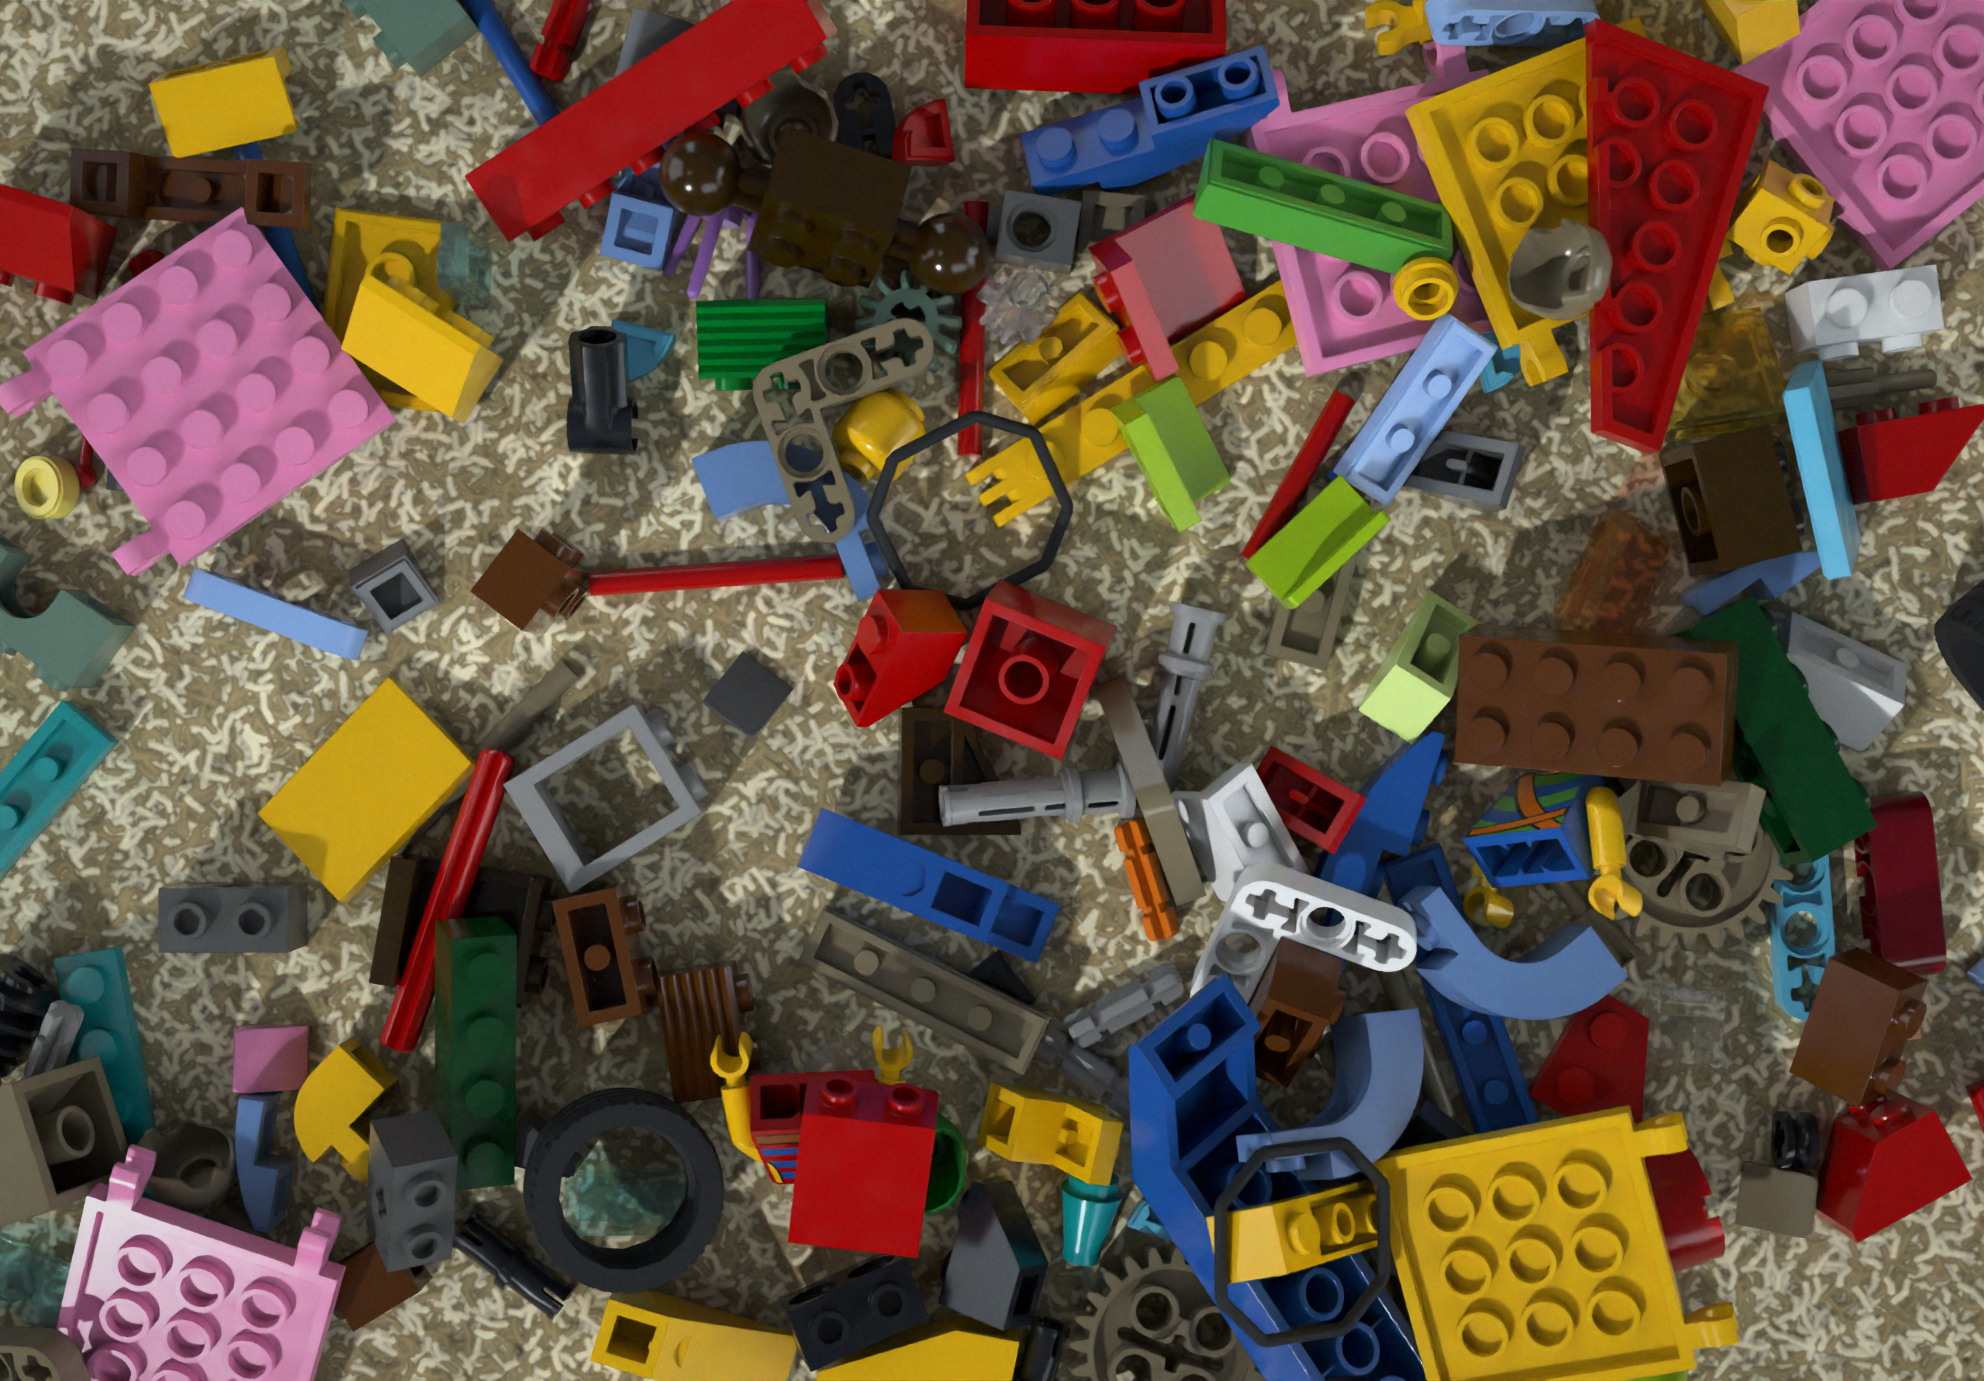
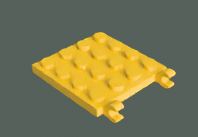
M1639 16L1615 25L1647 38ZM1585 37L1416 103L1405 111L1441 202L1451 216L1454 234L1501 350L1519 344L1521 369L1530 387L1568 372L1565 357L1558 347L1551 330L1589 314V311L1575 318L1561 321L1535 315L1511 300L1507 284L1511 257L1524 235L1530 229L1535 227L1542 229L1557 228L1562 226L1561 220L1564 218L1588 225ZM1726 237L1724 238L1718 260L1734 254ZM1718 261L1702 315L1734 302L1732 289L1724 277Z
M1630 1105L1387 1151L1373 1163L1387 1178L1390 1185V1246L1427 1381H1624L1697 1369L1695 1349L1725 1347L1739 1343L1737 1333L1739 1325L1733 1302H1719L1706 1305L1693 1313L1685 1315L1643 1158L1652 1155L1672 1154L1688 1149L1686 1139L1689 1136L1682 1111L1660 1114L1644 1122L1634 1124ZM1374 1184L1375 1191H1376V1195H1377V1186Z

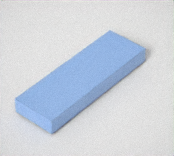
M1445 313L1437 318L1333 472L1338 476L1341 475L1348 483L1388 507L1496 352L1498 346L1449 313Z

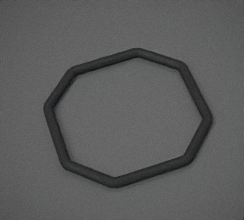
M970 411L894 450L886 458L866 512L867 524L901 590L931 589L912 584L879 519L880 511L898 463L975 423L1030 438L1061 506L1041 560L1002 580L1018 586L1045 572L1052 565L1073 514V501L1047 444L1038 429L1034 426L984 411ZM997 583L968 598L944 594L954 609L962 611L972 610L984 603L985 598Z
M1332 1137L1262 1146L1255 1150L1216 1201L1214 1207V1297L1218 1307L1259 1346L1270 1348L1344 1336L1354 1328L1388 1283L1390 1277V1185L1387 1178L1349 1139ZM1342 1150L1377 1186V1275L1341 1322L1265 1334L1228 1298L1227 1208L1265 1159Z

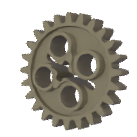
M1732 768V771L1725 780L1740 782ZM1620 777L1613 779L1620 790L1616 796L1620 803L1627 866L1621 868V877L1623 881L1640 892L1643 900L1640 913L1634 916L1630 934L1641 937L1651 926H1654V945L1666 947L1676 932L1681 950L1693 951L1697 934L1701 935L1708 948L1718 949L1721 943V929H1724L1733 939L1742 940L1745 938L1741 919L1745 917L1747 920L1761 925L1767 922L1758 904L1761 901L1781 904L1783 901L1782 897L1770 886L1774 879L1792 880L1793 874L1787 869L1778 866L1780 856L1760 819L1750 854L1735 853L1731 855L1725 852L1723 859L1720 860L1701 855L1697 859L1684 858L1675 870L1676 872L1671 879L1668 892L1665 896L1660 897L1657 894V887L1669 875L1674 866L1677 865L1683 855V850L1649 841L1655 846L1658 853V862L1655 869L1645 876L1639 875L1633 870L1630 864V852L1637 842L1644 839L1627 834L1626 829L1639 779ZM1595 870L1594 875H1601L1600 870ZM1701 873L1710 880L1713 886V895L1711 901L1706 906L1696 909L1686 898V886L1693 876ZM1617 901L1614 905V920H1620L1630 915L1621 909Z
M1173 1242L1169 1245L1166 1259H1161L1156 1248L1150 1243L1145 1244L1143 1263L1137 1264L1126 1252L1121 1253V1263L1124 1272L1117 1276L1102 1266L1099 1271L1107 1285L1103 1291L1100 1292L1086 1286L1082 1290L1093 1304L1091 1310H1072V1318L1085 1329L1082 1334L1069 1336L1066 1343L1071 1349L1082 1352L1083 1356L1067 1365L1073 1376H1088L1089 1378L1085 1381H1117L1115 1376L1116 1367L1124 1357L1132 1354L1141 1355L1144 1358V1370L1134 1381H1180L1185 1376L1191 1374L1201 1375L1203 1381H1266L1261 1372L1255 1368V1363L1224 1317L1223 1329L1219 1336L1206 1342L1197 1340L1196 1326L1199 1320L1206 1314L1221 1312ZM1153 1292L1163 1294L1164 1309L1160 1316L1149 1322L1137 1320L1136 1308L1140 1299L1146 1294ZM1120 1327H1127L1165 1344L1171 1343L1175 1337L1189 1352L1220 1358L1222 1365L1214 1369L1175 1352H1169L1166 1358H1164L1151 1344L1135 1339L1121 1338L1117 1335V1331Z

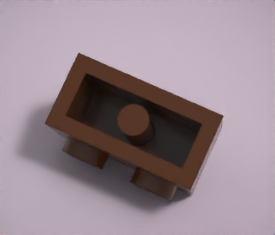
M542 528L538 534L517 529L470 592L521 631L545 634L559 616L567 621L583 604L589 594V590L583 586L589 577V572L578 564L583 558L584 553L556 532L551 534Z
M626 881L566 894L553 900L554 914L579 1028L645 1013L654 1004L652 995L657 994L655 977L658 975V971L653 957L643 956L638 932L646 931V917L640 895H630L628 882Z
M1284 937L1281 938L1247 1004L1262 1026L1254 1034L1255 1072L1257 1078L1287 1088L1305 1059H1312L1314 1057L1324 1029L1328 1024H1335L1345 1001L1346 989L1338 986L1343 959L1321 952L1305 944H1300Z
M1858 947L1829 957L1789 1072L1858 1108L1883 1096H1890L1899 1086L1905 1073L1906 1063L1900 1060L1906 1041L1916 1034L1925 1018L1927 1006L1921 1000L1929 980Z

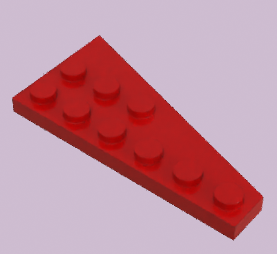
M1595 18L1585 25L1588 226L1601 232L1606 237L1613 264L1608 288L1602 299L1596 302L1594 307L1589 310L1591 433L1644 453L1652 454L1661 451L1770 86Z

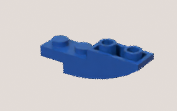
M1260 45L1138 82L1142 96L1140 98L1020 133L1031 185L1035 194L1051 196L1095 182L1100 183L1103 192H1114L1169 172L1205 155L1210 138L1224 142L1232 140L1280 106L1265 46Z
M1424 730L1412 744L1409 742L1404 744L1372 774L1358 792L1367 798L1365 804L1335 854L1324 849L1322 850L1312 874L1313 877L1374 899L1377 898L1386 873V863L1379 861L1382 850L1407 857L1410 846L1419 847L1423 841L1430 819V811L1422 809L1430 784L1439 786L1449 760V750L1442 748L1446 735ZM1327 907L1322 926H1336L1344 920V916L1338 910ZM1360 920L1356 921L1354 935H1358L1359 925L1364 926L1363 922H1359ZM1343 959L1341 967L1342 972L1344 971L1347 962L1346 959Z
M820 808L797 864V867L1036 964L1060 908V904L824 808Z

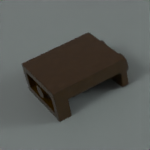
M411 853L391 856L369 983L389 987L399 985L442 859ZM479 866L461 918L500 916L517 934L516 1008L522 1009L532 1001L533 994L542 995L549 969V958L539 956L543 932L552 933L554 931L556 918L552 901L560 896L550 894L553 878Z

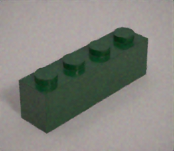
M1754 595L1726 604L1668 635V637L1739 641L1732 768L1740 782L1752 783L1766 791L1759 819L1784 865L1815 862L1878 826L1870 812L1871 800L1866 789L1856 778L1850 775L1839 754L1840 743L1836 733L1817 714L1808 697L1809 686L1804 674L1795 664L1789 662L1777 639L1778 628L1775 620L1767 609L1758 604Z
M500 916L435 920V1111L458 1155L456 1191L515 1184L517 934Z

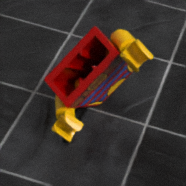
M877 1026L873 1031L872 1045L875 1060L881 1067V1075L875 1076L874 1069L751 1075V1081H746L744 1074L749 1066L753 1051L751 1037L746 1032H741L739 1039L740 1056L732 1057L723 1051L722 1039L718 1035L712 1050L710 1064L716 1074L726 1078L727 1085L721 1087L730 1141L736 1148L753 1160L763 1163L772 1182L779 1185L794 1184L808 1077L842 1075L850 1077L855 1081L888 1085L906 1083V1078L900 1076V1070L907 1067L913 1058V1047L909 1031L906 1027H903V1041L901 1045L891 1050L883 1048L884 1035L882 1026Z

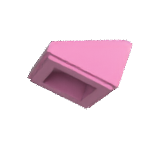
M246 1024L237 1028L234 1032L233 1092L257 1093L300 1090L309 1076L310 1025Z

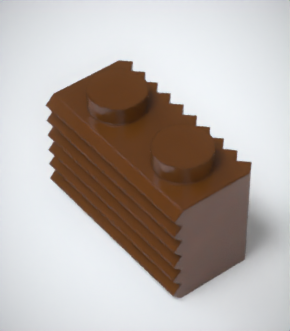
M736 960L661 971L655 977L674 1102L682 1104L685 1102L722 1097L721 1087L727 1085L726 1078L719 1076L713 1071L710 1064L711 1054L717 1036L720 1035L723 1051L732 1057L740 1056L739 1039L741 1032L747 1033L744 1012L754 1011L750 976L748 973L738 975ZM758 1036L751 1037L753 1051L749 1066L744 1073L746 1081H751V1075L764 1073L763 1054Z

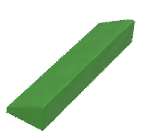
M1210 138L1207 144L1193 205V216L1197 219L1394 275L1405 264L1415 259L1435 257L1448 262L1453 255V222L1451 221V216L1441 204L1221 140Z

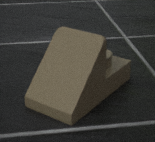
M1639 779L1626 833L1637 838L1712 859H1723L1726 851L1750 854L1766 791L1752 783L1727 780L1719 787Z

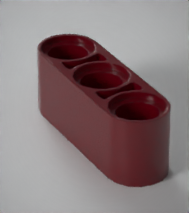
M1921 791L1869 796L1871 800L1870 812L1878 826L1853 840L1857 877H1863L1865 896L1859 897L1863 940L1870 939L1871 954L1918 976L1943 973L1947 961V948L1934 820L1929 801Z

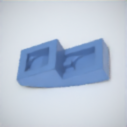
M674 136L662 145L665 150L679 137ZM660 162L638 176L635 175L630 165L621 171L618 190L612 192L600 255L659 271L663 270L679 210L668 201L662 191L659 181Z
M1818 551L1797 552L1734 570L1719 572L1694 584L1677 596L1685 607H1691L1699 615L1710 614L1747 587L1757 600L1776 599L1821 567Z
M276 1091L246 1093L239 1097L236 1115L235 1152L240 1190L254 1231L268 1233L284 1220L295 1158L270 1154L281 1092Z

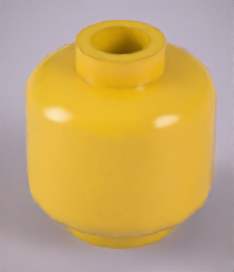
M891 387L856 399L835 424L832 431V440L840 454L838 459L842 469L860 483H867L869 479L878 481L886 458L894 450L926 434L923 425L925 416L921 408L905 393ZM917 454L898 463L892 482L901 476Z

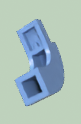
M746 441L730 444L691 459L714 518L720 522L767 505H791L769 441ZM790 444L787 450L789 464L799 472H810L816 469L823 459L822 455L798 445ZM843 470L855 504L857 518L854 529L848 537L835 543L856 598L859 602H863L873 598L877 589H882L879 580L890 576L877 541L865 545L861 536L871 531L867 524L866 515L871 500L860 485ZM830 472L826 477L817 482L799 483L796 485L800 497L809 490L813 491L818 505V511L814 515L825 524L830 533L838 529L836 518L845 514L842 504H830L822 486L836 484L833 472ZM879 515V519H880L882 525L884 526L883 521H882V519H881V517H880V515Z
M1415 886L1397 901L1402 910L1408 912L1415 920L1417 943L1427 951L1433 950V953L1420 963L1416 970L1434 989L1446 998L1464 1008L1479 1013L1521 1020H1547L1564 1017L1598 1002L1628 977L1591 926L1563 924L1529 953L1516 959L1506 960L1495 955L1481 943L1441 887Z
M1418 1008L1338 1018L1334 1025H1330L1336 1063L1335 1082L1330 1098L1323 1110L1310 1122L1296 1128L1236 1136L1239 1162H1247L1255 1150L1262 1146L1332 1137L1349 1139L1372 1164L1381 1158L1396 1143L1405 1130L1413 1114L1421 1088L1424 1049ZM1342 1150L1265 1159L1266 1173L1296 1170L1298 1181L1336 1179L1361 1171Z

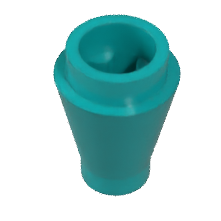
M1112 1172L1109 1186L1088 1184L1070 1174L1068 1179L1061 1183L1064 1241L1062 1258L1067 1262L1079 1266H1094L1099 1263L1102 1246L1123 1198V1193L1118 1189L1119 1177Z

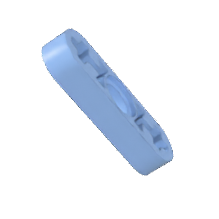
M1427 0L1424 6L1434 41L1448 46L1561 47L1585 37V25L1595 18L1600 19L1594 0Z
M199 567L193 568L183 596L185 599L351 660L359 659L369 631L366 628L302 604L293 605L278 600L279 596Z

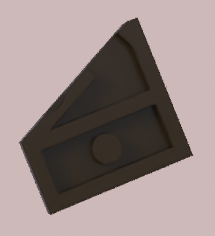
M900 707L898 719L897 833L899 835H1021V824L1018 819L970 822L951 826L942 825L939 810L940 785L979 784L982 782L999 781V778L989 758L985 756L973 724L944 713V708Z

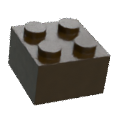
M1769 423L1694 443L1658 455L1691 576L1726 572L1803 551L1799 538L1804 535L1805 531L1803 515L1798 503L1788 497L1783 474L1787 472L1788 468L1787 455L1779 437L1772 436Z

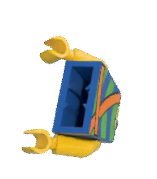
M1540 771L1526 773L1511 784L1462 838L1474 857L1472 877L1479 878L1478 886L1468 892L1462 903L1469 920L1485 928L1491 924L1500 929H1505L1513 918L1514 908L1510 899L1496 893L1497 887L1590 879L1595 870H1600L1601 876L1591 885L1588 898L1590 904L1598 912L1613 921L1615 919L1614 903L1617 900L1621 909L1634 917L1640 913L1643 904L1642 895L1636 888L1623 881L1621 877V868L1627 866L1623 822L1617 796L1604 785L1606 776Z

